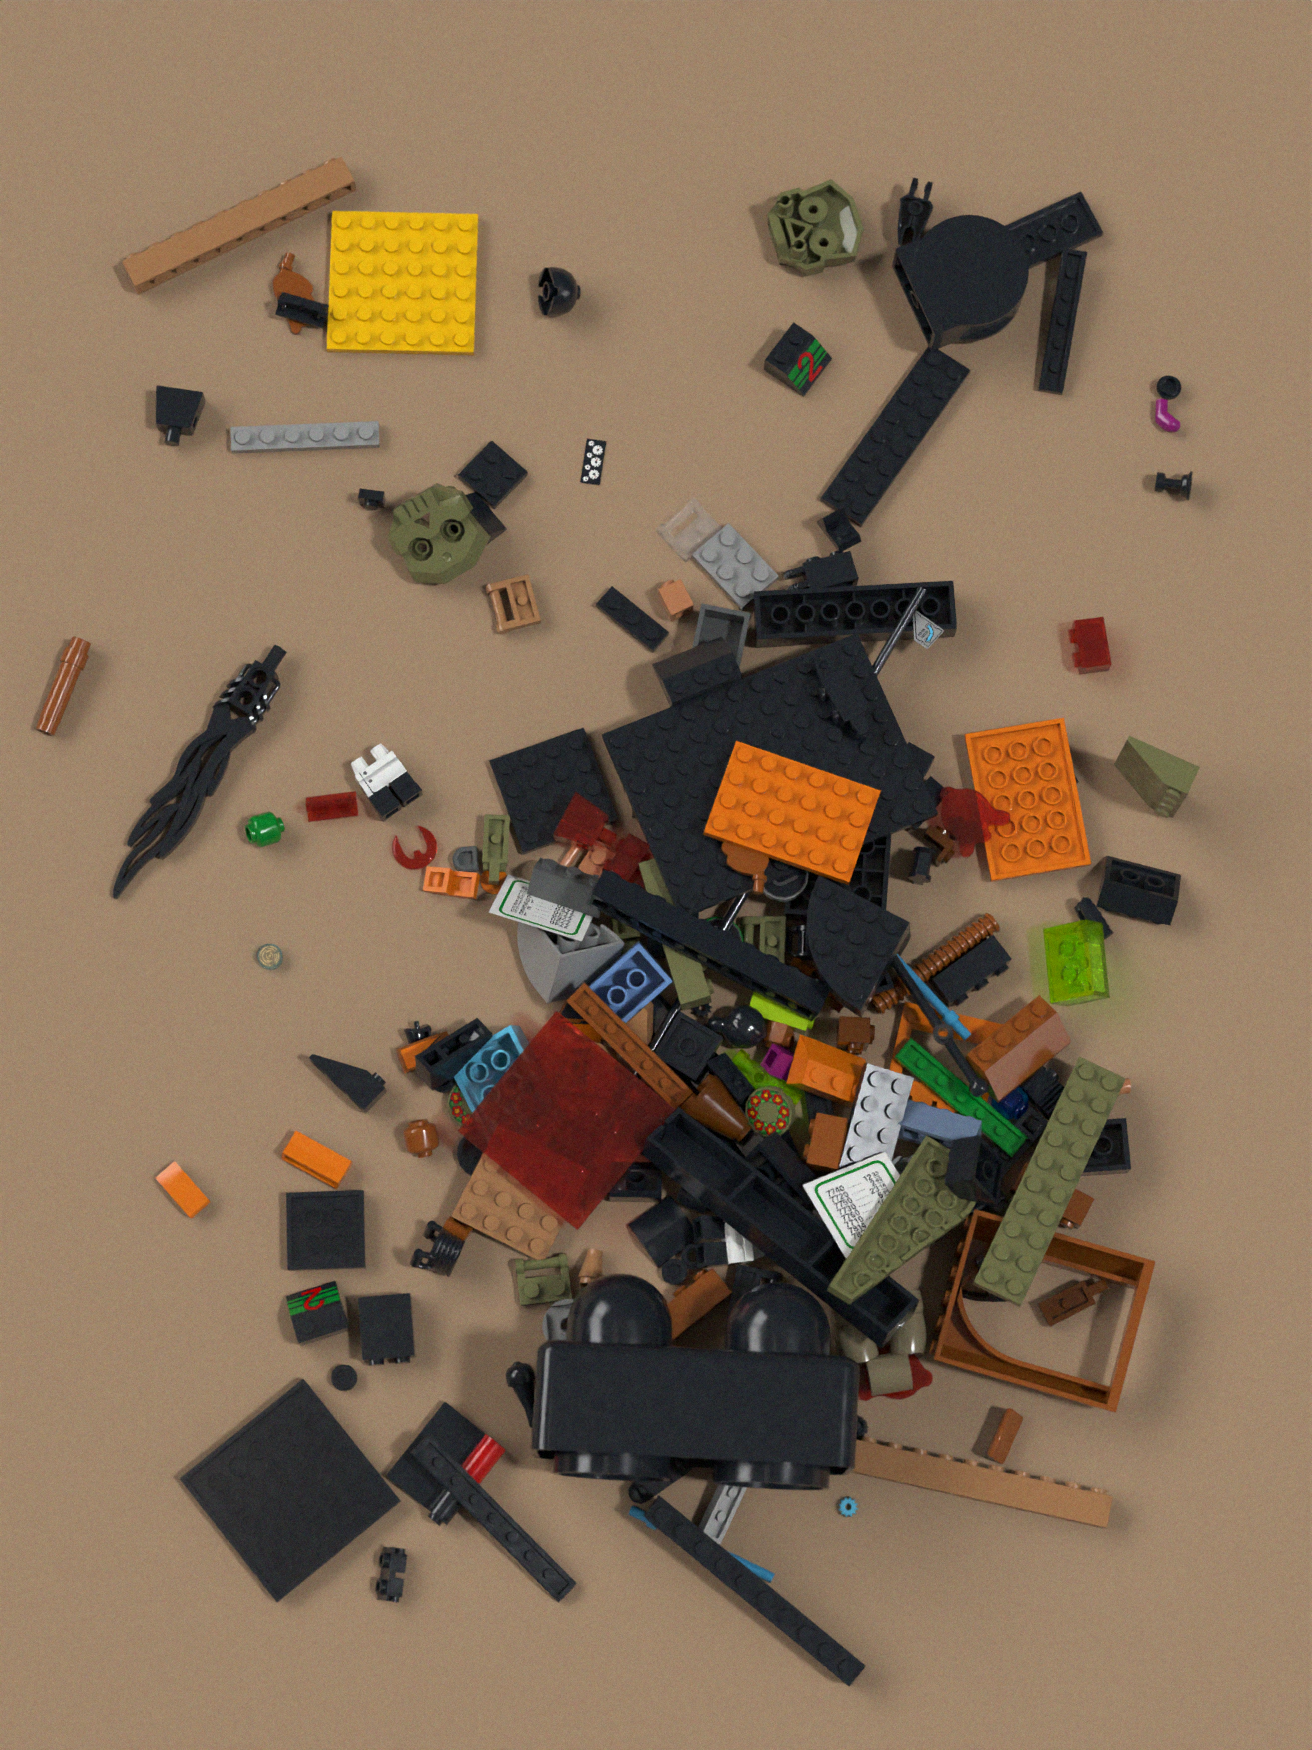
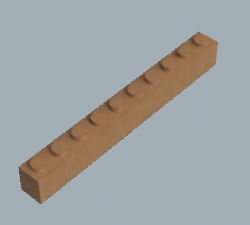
M342 156L337 159H329L316 169H308L301 176L293 180L287 179L283 181L279 187L262 191L256 198L239 202L233 209L218 212L210 220L195 223L187 231L174 233L170 239L164 242L153 243L147 250L141 253L130 254L126 260L122 261L124 269L139 295L356 191L355 181Z
M861 1436V1440L856 1439L855 1469L851 1473L1098 1528H1107L1113 1496L1106 1495L1107 1490L1092 1487L1091 1491L1081 1489V1484L1066 1482L1064 1486L1055 1484L1056 1479L1040 1476V1480L1029 1478L1030 1473L1015 1470L1014 1474L1004 1472V1467L989 1465L987 1469L978 1467L979 1462L963 1459V1463L953 1461V1456L938 1453L937 1457L927 1455L928 1451L924 1449L912 1448L911 1452L902 1450V1445L887 1442L886 1446L876 1444L877 1439Z

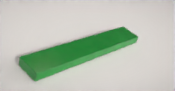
M912 1038L894 1057L897 1062L959 1115L971 1116L982 1121L981 1133L1010 1158L1014 1156L1028 1139L1026 1135L981 1097L976 1098L972 1096L969 1092V1087Z

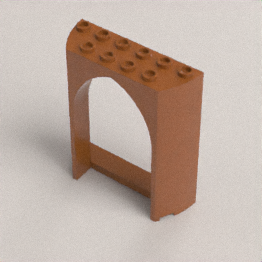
M974 1209L972 1215H968L964 1221L963 1229L966 1230L964 1238L957 1242L954 1257L958 1258V1260L950 1268L947 1282L951 1283L950 1289H946L943 1293L940 1307H944L943 1315L939 1314V1317L937 1316L933 1331L937 1332L936 1340L932 1339L929 1354L933 1355V1360L1116 1413L1156 1261L1056 1232L1041 1263L1096 1279H1104L1106 1282L1134 1289L1110 1385H1102L1011 1358L990 1346L977 1333L964 1308L962 1288L978 1273L974 1258L977 1255L986 1256L1004 1217Z

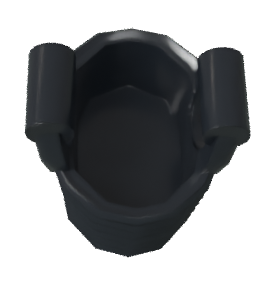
M429 1221L423 1235L426 1239L434 1242L431 1252L416 1249L411 1258L410 1265L450 1277L465 1244V1240L448 1232V1230L438 1225L435 1221ZM435 1231L439 1232L438 1236L434 1235ZM427 1258V1263L421 1262L422 1259Z

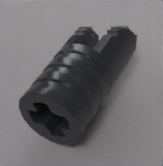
M1083 897L1074 907L1075 913H1077L1082 926L1085 928L1090 939H1092L1094 945L1104 941L1114 933L1091 898Z

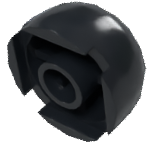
M543 268L538 282V287H543V297L538 295L539 308L543 315L562 316L571 311L576 304V300H579L581 295L580 286L577 285L574 276L563 268Z

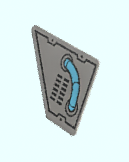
M918 611L913 615L914 640L928 649L944 630Z

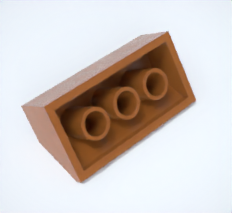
M1039 995L966 1055V1060L978 1078H983L988 1082L989 1091L987 1093L999 1103L1067 1047L1071 1040L1058 1013Z

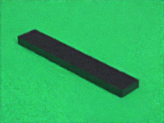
M1067 248L1062 250L1038 391L1058 395L1063 394L1087 252Z

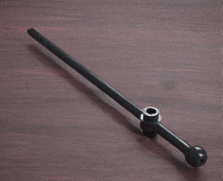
M836 881L839 886L856 894L850 884L846 885ZM896 955L891 965L933 1027L934 1040L938 1044L945 1045L969 1081L970 1094L976 1098L984 1095L989 1091L988 1082L983 1078H978L954 1042L952 1028L940 1021ZM946 1031L948 1035L942 1038L939 1036V1033Z

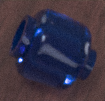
M1018 1086L999 1103L992 1098L991 1106L1007 1120L1013 1118L1017 1120L1028 1110L1029 1097Z

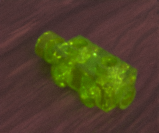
M743 1049L733 1058V1063L739 1070L746 1073L745 1077L756 1090L769 1085L779 1087L784 1090L787 1096H790L794 1107L801 1100L800 1090L786 1084V1081L770 1075L760 1065L761 1062L752 1060L750 1054Z

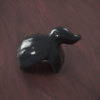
M747 1005L735 1007L725 1018L715 1016L704 1023V1026L710 1030L722 1032L727 1042L739 1049H750L756 1046L768 1034L762 1014L754 1007Z

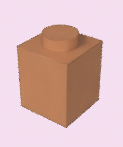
M681 579L677 581L669 580L658 589V597L671 622L693 612L694 604Z

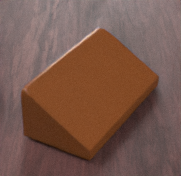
M1008 1408L1004 1411L985 1455L986 1458L999 1464H1004L1023 1421V1417L1013 1409Z

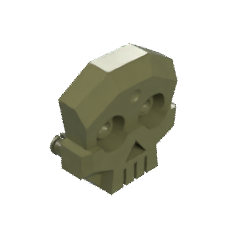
M832 179L805 191L801 188L781 192L776 204L767 214L768 230L780 265L787 264L796 268L805 276L823 272L824 267L840 266L855 262L863 235V226L854 198ZM816 209L817 213L811 214L809 210ZM826 242L828 245L826 247H822L819 243Z
M436 483L393 509V523L387 539L395 553L403 555L407 568L415 582L445 584L458 577L478 563L490 539L489 534L471 514L473 507L464 492L457 490L453 486L446 487ZM430 512L429 522L420 518ZM451 525H456L459 529L458 532H453L450 528ZM425 543L427 550H421L419 544Z

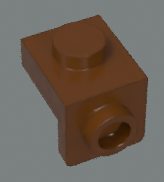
M930 825L923 838L942 851L935 861V865L939 867L942 862L947 864L955 854V851L952 850L955 842L948 838L949 834L939 826L935 828Z

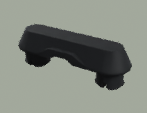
M671 1457L670 1480L659 1482L634 1481L628 1490L630 1499L637 1504L649 1501L689 1473L694 1467V1458Z

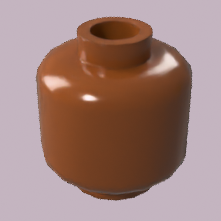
M428 1119L407 1123L408 1127L403 1131L407 1151L411 1154H417L418 1158L433 1155L432 1150L439 1146L435 1124L428 1122Z

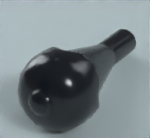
M517 1361L506 1371V1381L508 1387H512L525 1409L529 1426L532 1428L534 1379H536V1376L530 1364Z

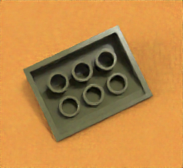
M1131 736L1127 738L1114 763V766L1146 804L1154 809L1157 815L1168 818V816L1174 817L1188 795L1200 768Z

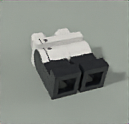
M380 743L370 751L376 762L368 766L365 760L360 757L353 761L351 766L355 773L356 782L384 822L401 810V804L403 807H406L421 797L423 793L420 786L413 780L394 752H389ZM388 787L391 788V790L394 792V794L396 795V797L392 794V792L390 791V789H389Z
M707 1215L692 1219L694 1242H703L695 1246L697 1269L746 1264L765 1255L718 1216Z

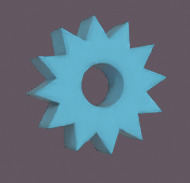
M845 1497L844 1501L840 1500L842 1504L838 1505L841 1507L838 1511H842L841 1515L845 1514L847 1517L849 1514L852 1517V1513L856 1514L855 1510H858V1508L855 1507L857 1503H854L855 1499L851 1500V1497L849 1499ZM846 1504H850V1505H851V1509H850V1510H846V1508H845V1505H846Z

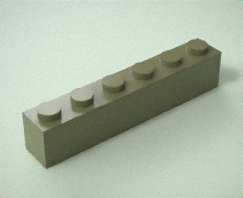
M651 859L638 863L646 891L652 895L663 897L666 902L674 906L655 860ZM662 944L682 1011L711 1003L710 994L714 993L711 979L705 980L703 973L704 970H707V967Z

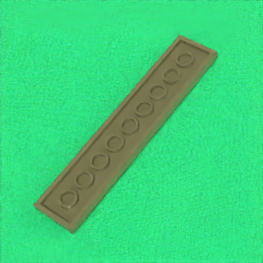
M1079 1056L973 1285L1021 1307L1126 1078Z

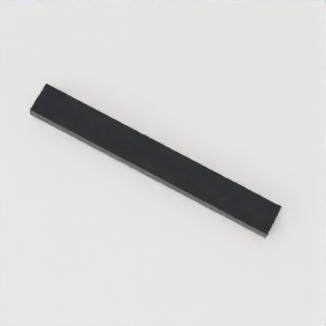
M430 1434L410 1452L558 1603L577 1584Z

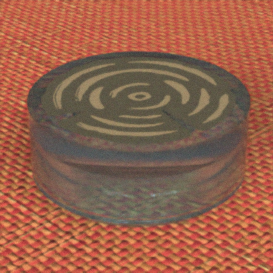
M265 944L258 950L257 960L262 968L274 970L282 964L283 954L277 945Z

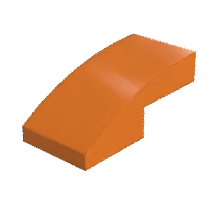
M427 866L423 891L476 900L480 875L474 872L453 871L451 868Z
M175 1161L156 1177L157 1181L191 1219L210 1203V1200Z

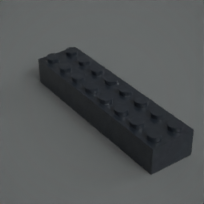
M953 581L754 591L753 609L756 648L831 644L858 633L861 642L887 641L918 587L926 589L927 593L916 611L944 630L938 638L955 637L957 621ZM913 617L899 640L914 639Z

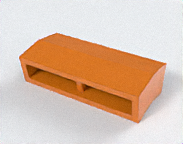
M295 1131L281 1157L282 1160L336 1190L353 1164L351 1160L298 1131Z

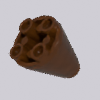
M709 1074L696 1088L699 1094L693 1093L680 1108L701 1125L731 1140L735 1139L739 1143L752 1127L748 1124V1119L721 1080L716 1075L713 1077Z

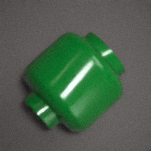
M270 811L249 818L248 824L245 825L246 836L251 844L254 843L259 848L277 843L281 839V832H284L283 821L280 817L276 818Z

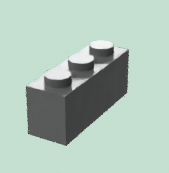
M540 858L533 868L527 891L528 895L599 918L602 913L586 904L599 875L581 872L576 867H566L552 859Z

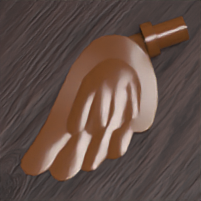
M286 252L283 262H280L278 267L280 272L273 280V290L277 301L282 292L314 301L311 295L313 286L305 277L292 271L295 255ZM286 318L294 335H298L302 327L306 328L309 326L308 324Z
M723 842L721 850L727 856V865L740 874L753 876V893L763 894L764 883L767 882V876L764 874L768 866L769 857Z

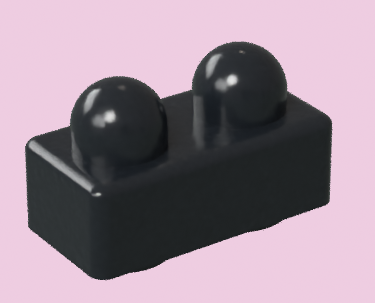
M624 1273L608 1274L587 1284L574 1299L567 1319L566 1340L546 1341L537 1350L531 1451L534 1458L553 1460V1474L566 1477L617 1481H669L671 1457L694 1458L695 1464L693 1468L713 1469L712 1483L718 1485L777 1490H829L830 1475H848L855 1469L859 1366L856 1361L849 1357L830 1355L831 1331L828 1317L818 1300L808 1291L796 1285L772 1282L759 1285L745 1293L733 1306L727 1319L724 1349L672 1346L671 1312L666 1300L658 1289L648 1281L635 1275Z

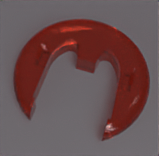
M418 826L427 845L425 854H422L420 850H416L413 852L414 858L410 859L404 854L397 835L393 840V856L401 866L407 869H422L428 866L436 856V839L428 829L422 826Z

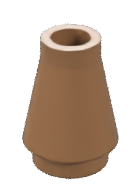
M588 1249L578 1276L580 1286L585 1287L593 1280L603 1276L602 1251Z

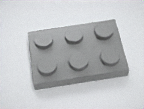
M729 523L692 554L694 561L741 610L753 601L754 591H765L779 577Z

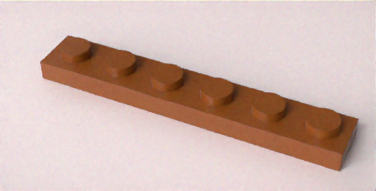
M585 982L566 1000L674 1110L693 1093V1090Z

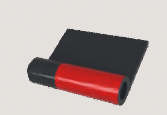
M444 1402L386 1475L431 1513L428 1517L439 1526L443 1522L448 1525L462 1505L410 1452L430 1434L478 1484L483 1481L506 1452L500 1444L482 1432L447 1402Z

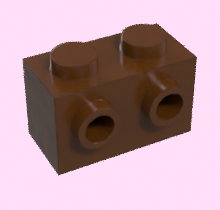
M839 1016L836 1029V1048L853 1055H862V1051L866 1052L868 1046L873 1044L875 1025H870L869 1017Z

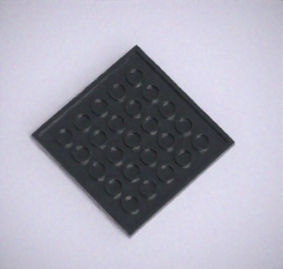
M304 1379L299 1381L180 1478L277 1603L401 1502Z

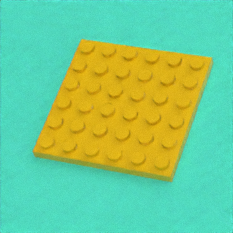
M332 211L327 352L474 355L478 214Z

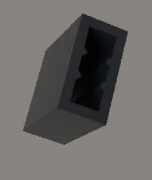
M411 1294L358 1297L362 1360L369 1362V1366L384 1365V1360H395V1364L410 1363V1358H416Z

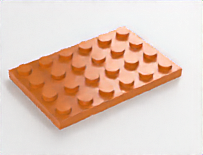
M1064 718L965 734V743L991 882L1090 866L1091 859Z
M736 741L703 835L849 885L881 790Z

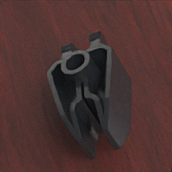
M913 178L909 194L900 198L897 228L899 246L902 244L904 233L910 230V227L914 233L912 242L921 238L933 211V205L929 200L933 182L928 181L925 185L924 197L922 199L914 197L919 182L917 178Z

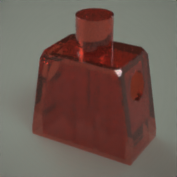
M575 792L553 836L554 840L593 851L598 841L612 847L618 834L605 828L609 821V816Z

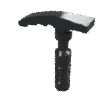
M977 1255L974 1258L978 1271L984 1261V1255ZM962 1290V1297L969 1300L1006 1302V1300L987 1291L986 1293H975Z

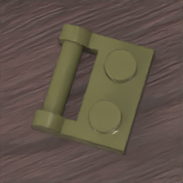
M786 916L742 917L741 925L744 926L743 942L753 944L754 927L760 926L759 951L774 955L780 962L786 964Z
M567 1253L559 1254V1257L542 1260L523 1261V1258L515 1259L521 1306L572 1299ZM554 1267L561 1268V1274L525 1278V1271Z

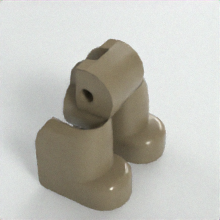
M909 1290L920 1301L914 1315L888 1341L889 1353L879 1355L877 1345L830 1308L829 1317L838 1356L849 1357L856 1361V1363H865L871 1396L913 1389L908 1354L919 1353V1356H923L927 1345V1333L920 1290Z

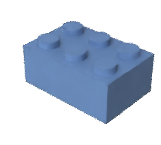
M638 941L588 986L626 1023L671 984L673 980Z

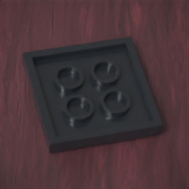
M364 1190L286 1193L288 1271L366 1268Z

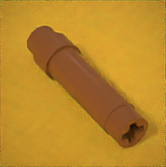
M73 636L69 646L65 647L60 659V667L39 716L36 730L50 736L55 735L80 672L84 670L89 658L87 653L91 643Z

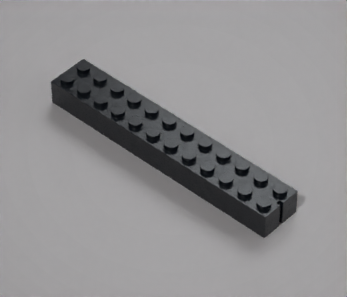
M680 1107L664 1121L663 1125L660 1124L646 1138L642 1151L644 1157L881 1349L914 1315L920 1300L890 1276H887L851 1304L828 1292L829 1285L846 1260L828 1227L694 1118L686 1114Z

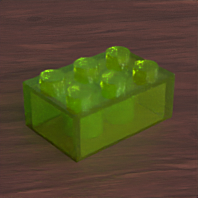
M1085 919L1044 928L1050 1004L1067 1007L1110 998L1102 923Z

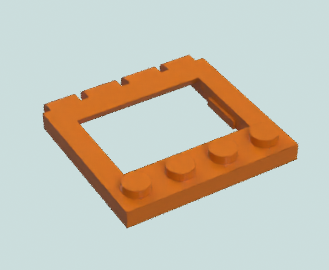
M904 1003L889 1068L891 1071L902 1074L903 1066L894 1057L909 1041L912 1029L933 1034V1027L917 1004ZM932 1008L938 1016V1018L940 1019V1021L944 1023L942 1021L943 1017L934 1008ZM957 1014L960 1017L958 1020L971 1033L965 1041L980 1044L1003 1025ZM952 1028L954 1032L953 1038L964 1041ZM941 1031L939 1035L946 1037L948 1032ZM913 1081L909 1097H912L911 1101L923 1102L929 1106L932 1105V1102L937 1103L936 1108L947 1109L952 1113H956L954 1109L923 1083ZM986 1092L980 1097L987 1102L989 1094Z

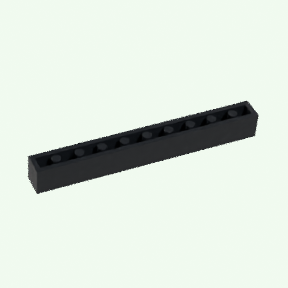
M604 869L597 878L586 901L587 905L811 1022L820 1013L829 993V989L821 980L811 978L803 974L800 969L780 962L774 955L765 954L757 950L751 943H744L734 938V935L728 931H721L713 927L705 919H698L692 916L686 909L673 906L666 902L663 897L652 895L645 891L642 886L622 879L616 872Z
M660 1495L657 1496L642 1515L849 1687L866 1667L865 1664Z

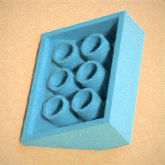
M510 1025L494 1034L454 1076L487 1143L497 1124L527 1137L566 1116L520 1026Z

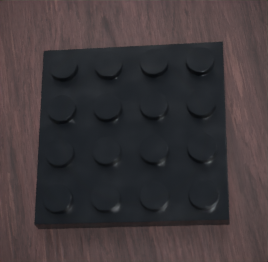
M584 727L489 760L523 855L575 837L578 831L587 833L618 822Z

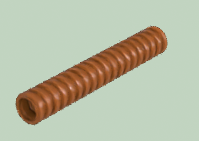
M985 913L984 918L979 917L977 923L972 922L971 927H965L964 932L960 931L958 933L959 936L954 935L952 941L947 940L945 946L940 945L939 950H933L932 955L928 954L927 959L922 958L920 960L921 963H915L914 968L911 969L923 982L928 983L930 981L929 978L936 977L937 972L940 974L943 968L947 969L949 964H953L956 959L962 958L961 955H966L968 950H973L975 945H980V942H984L988 936L991 937L993 932H999L1000 927L991 914ZM897 976L895 978V982H893L894 989L876 994L870 1001L879 1014H885L886 1009L890 1010L891 1006H896L899 1000L903 1001L905 995H911L900 977Z

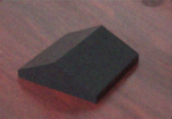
M671 1195L628 1225L657 1267L694 1242L693 1226Z

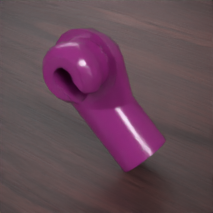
M1157 399L1155 409L1156 424L1167 432H1177L1181 426L1180 421L1168 413V400Z

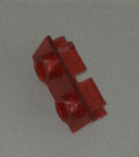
M356 791L306 797L308 822L359 816Z

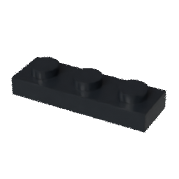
M613 586L596 604L599 610L652 653L669 635L665 628Z

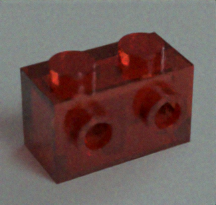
M629 833L626 839L622 838L615 849L617 853L612 860H607L602 871L605 869L616 872L622 879L634 883L641 873L638 863L648 861L652 856L648 844Z

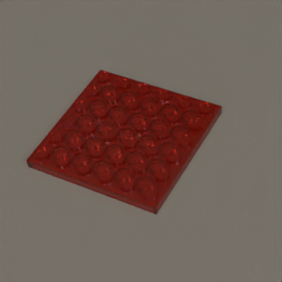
M555 1011L457 1132L578 1230L642 1152L646 1138L660 1124L663 1125L664 1121L676 1109L558 1011Z

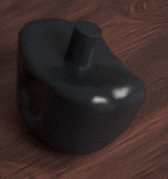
M414 1021L415 1028L404 1029L409 1044L431 1036V1026L428 1024L419 1026V1021Z

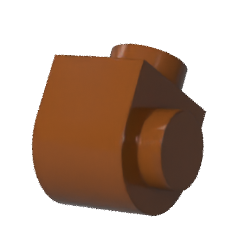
M767 1021L765 1028L768 1034L762 1040L765 1043L764 1047L769 1049L772 1043L783 1048L791 1049L795 1041L793 1029L787 1024Z

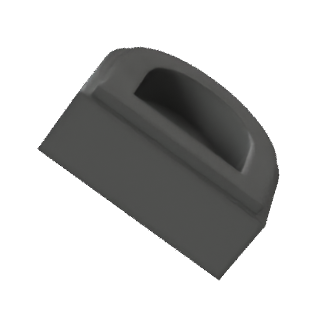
M477 846L461 847L455 851L453 865L457 871L479 872Z

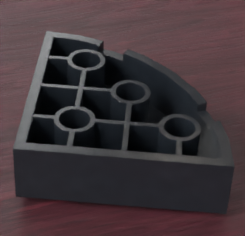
M891 835L861 847L849 882L858 896L885 910L887 907ZM808 871V881L804 892L795 900L785 903L783 916H786L787 920L807 921L811 893L820 875ZM823 877V878H825V879H827V880H829V881H831V882L837 884V882H836L835 880H832V879Z
M819 876L811 893L807 911V935L811 957L820 979L845 1008L862 1017L910 931V922Z

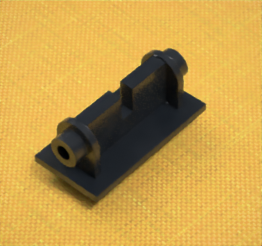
M282 292L278 299L275 315L323 329L329 305Z
M725 1052L706 1062L709 1069L708 1073L713 1077L716 1075L739 1106L747 1100L745 1097L751 1095L756 1090Z
M395 1547L383 1548V1552L379 1556L380 1578L375 1586V1592L378 1594L377 1600L399 1602V1598L402 1597L404 1579L395 1578L396 1572L405 1573L407 1562L406 1549Z

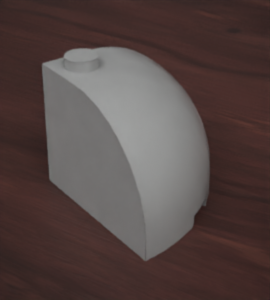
M518 922L517 939L522 965L530 982L547 1004L568 999L584 982L589 985L620 957L624 942L620 937L603 924L598 927L590 922L583 940L579 941Z

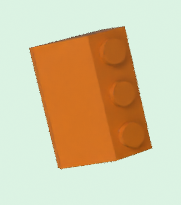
M800 1035L786 1084L852 1108L866 1060L815 1039Z

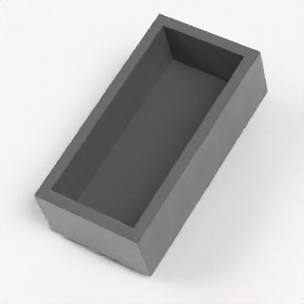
M701 603L692 648L722 636L731 649L740 669L751 613Z

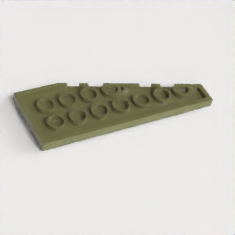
M926 1135L829 1285L828 1292L851 1304L968 1217L977 1202L958 1198L945 1185V1174L947 1173L950 1149Z

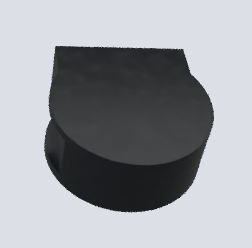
M978 215L955 216L940 222L930 229L923 238L896 248L892 263L894 272L931 352L957 341L972 342L984 340L1001 332L1016 316L1029 276L1027 256L1018 238L1001 223Z

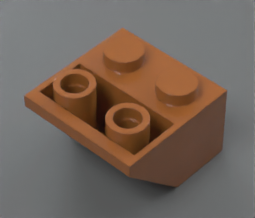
M817 1113L816 1119H811L808 1131L811 1143L805 1145L803 1159H805V1163H807L808 1168L812 1172L833 1173L839 1170L849 1123L847 1118Z

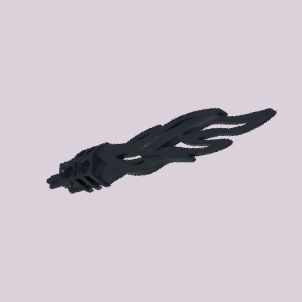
M274 645L263 663L255 660L253 664H246L237 678L229 681L226 686L229 689L223 691L219 698L223 699L215 702L212 707L214 709L206 731L189 744L179 759L173 778L150 799L151 807L136 824L127 845L132 847L156 823L157 825L150 835L124 861L115 881L113 889L114 899L120 897L136 874L158 854L162 860L165 859L182 843L194 827L202 812L207 794L209 797L214 795L225 775L231 752L247 737L256 732V723L259 719L262 723L264 711L267 709V712H269L271 709L270 702L280 688L279 677L275 670L287 653L282 647ZM258 675L267 676V679L264 683H254V680ZM250 695L253 697L250 704H241V699L244 696ZM230 707L245 716L231 720ZM224 738L216 747L199 775L203 755L217 741ZM198 751L193 761L187 766L193 755ZM220 767L219 773H218V775H217V777H216V779H215V778H214V775L216 774L218 768ZM185 789L181 803L169 805L159 814H157L152 820H150L147 824L144 825V823L155 812H157L160 808H162L168 802L177 797ZM176 814L165 838L145 854L125 876L133 860L157 839L169 820Z

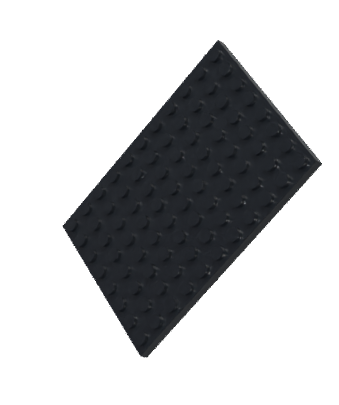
M858 633L602 734V739L675 907H682L691 915L753 891V876L740 874L727 865V856L721 850L723 842L703 835L736 741L881 790L862 846L938 815ZM828 656L837 669L841 667L849 669L869 703L865 719L870 727L865 739H856L848 726L842 728L840 723L836 724L833 721L829 712L831 710L827 701L823 702L817 693L819 679L813 666L817 660ZM769 858L764 874L767 876V882L764 883V886L803 869Z

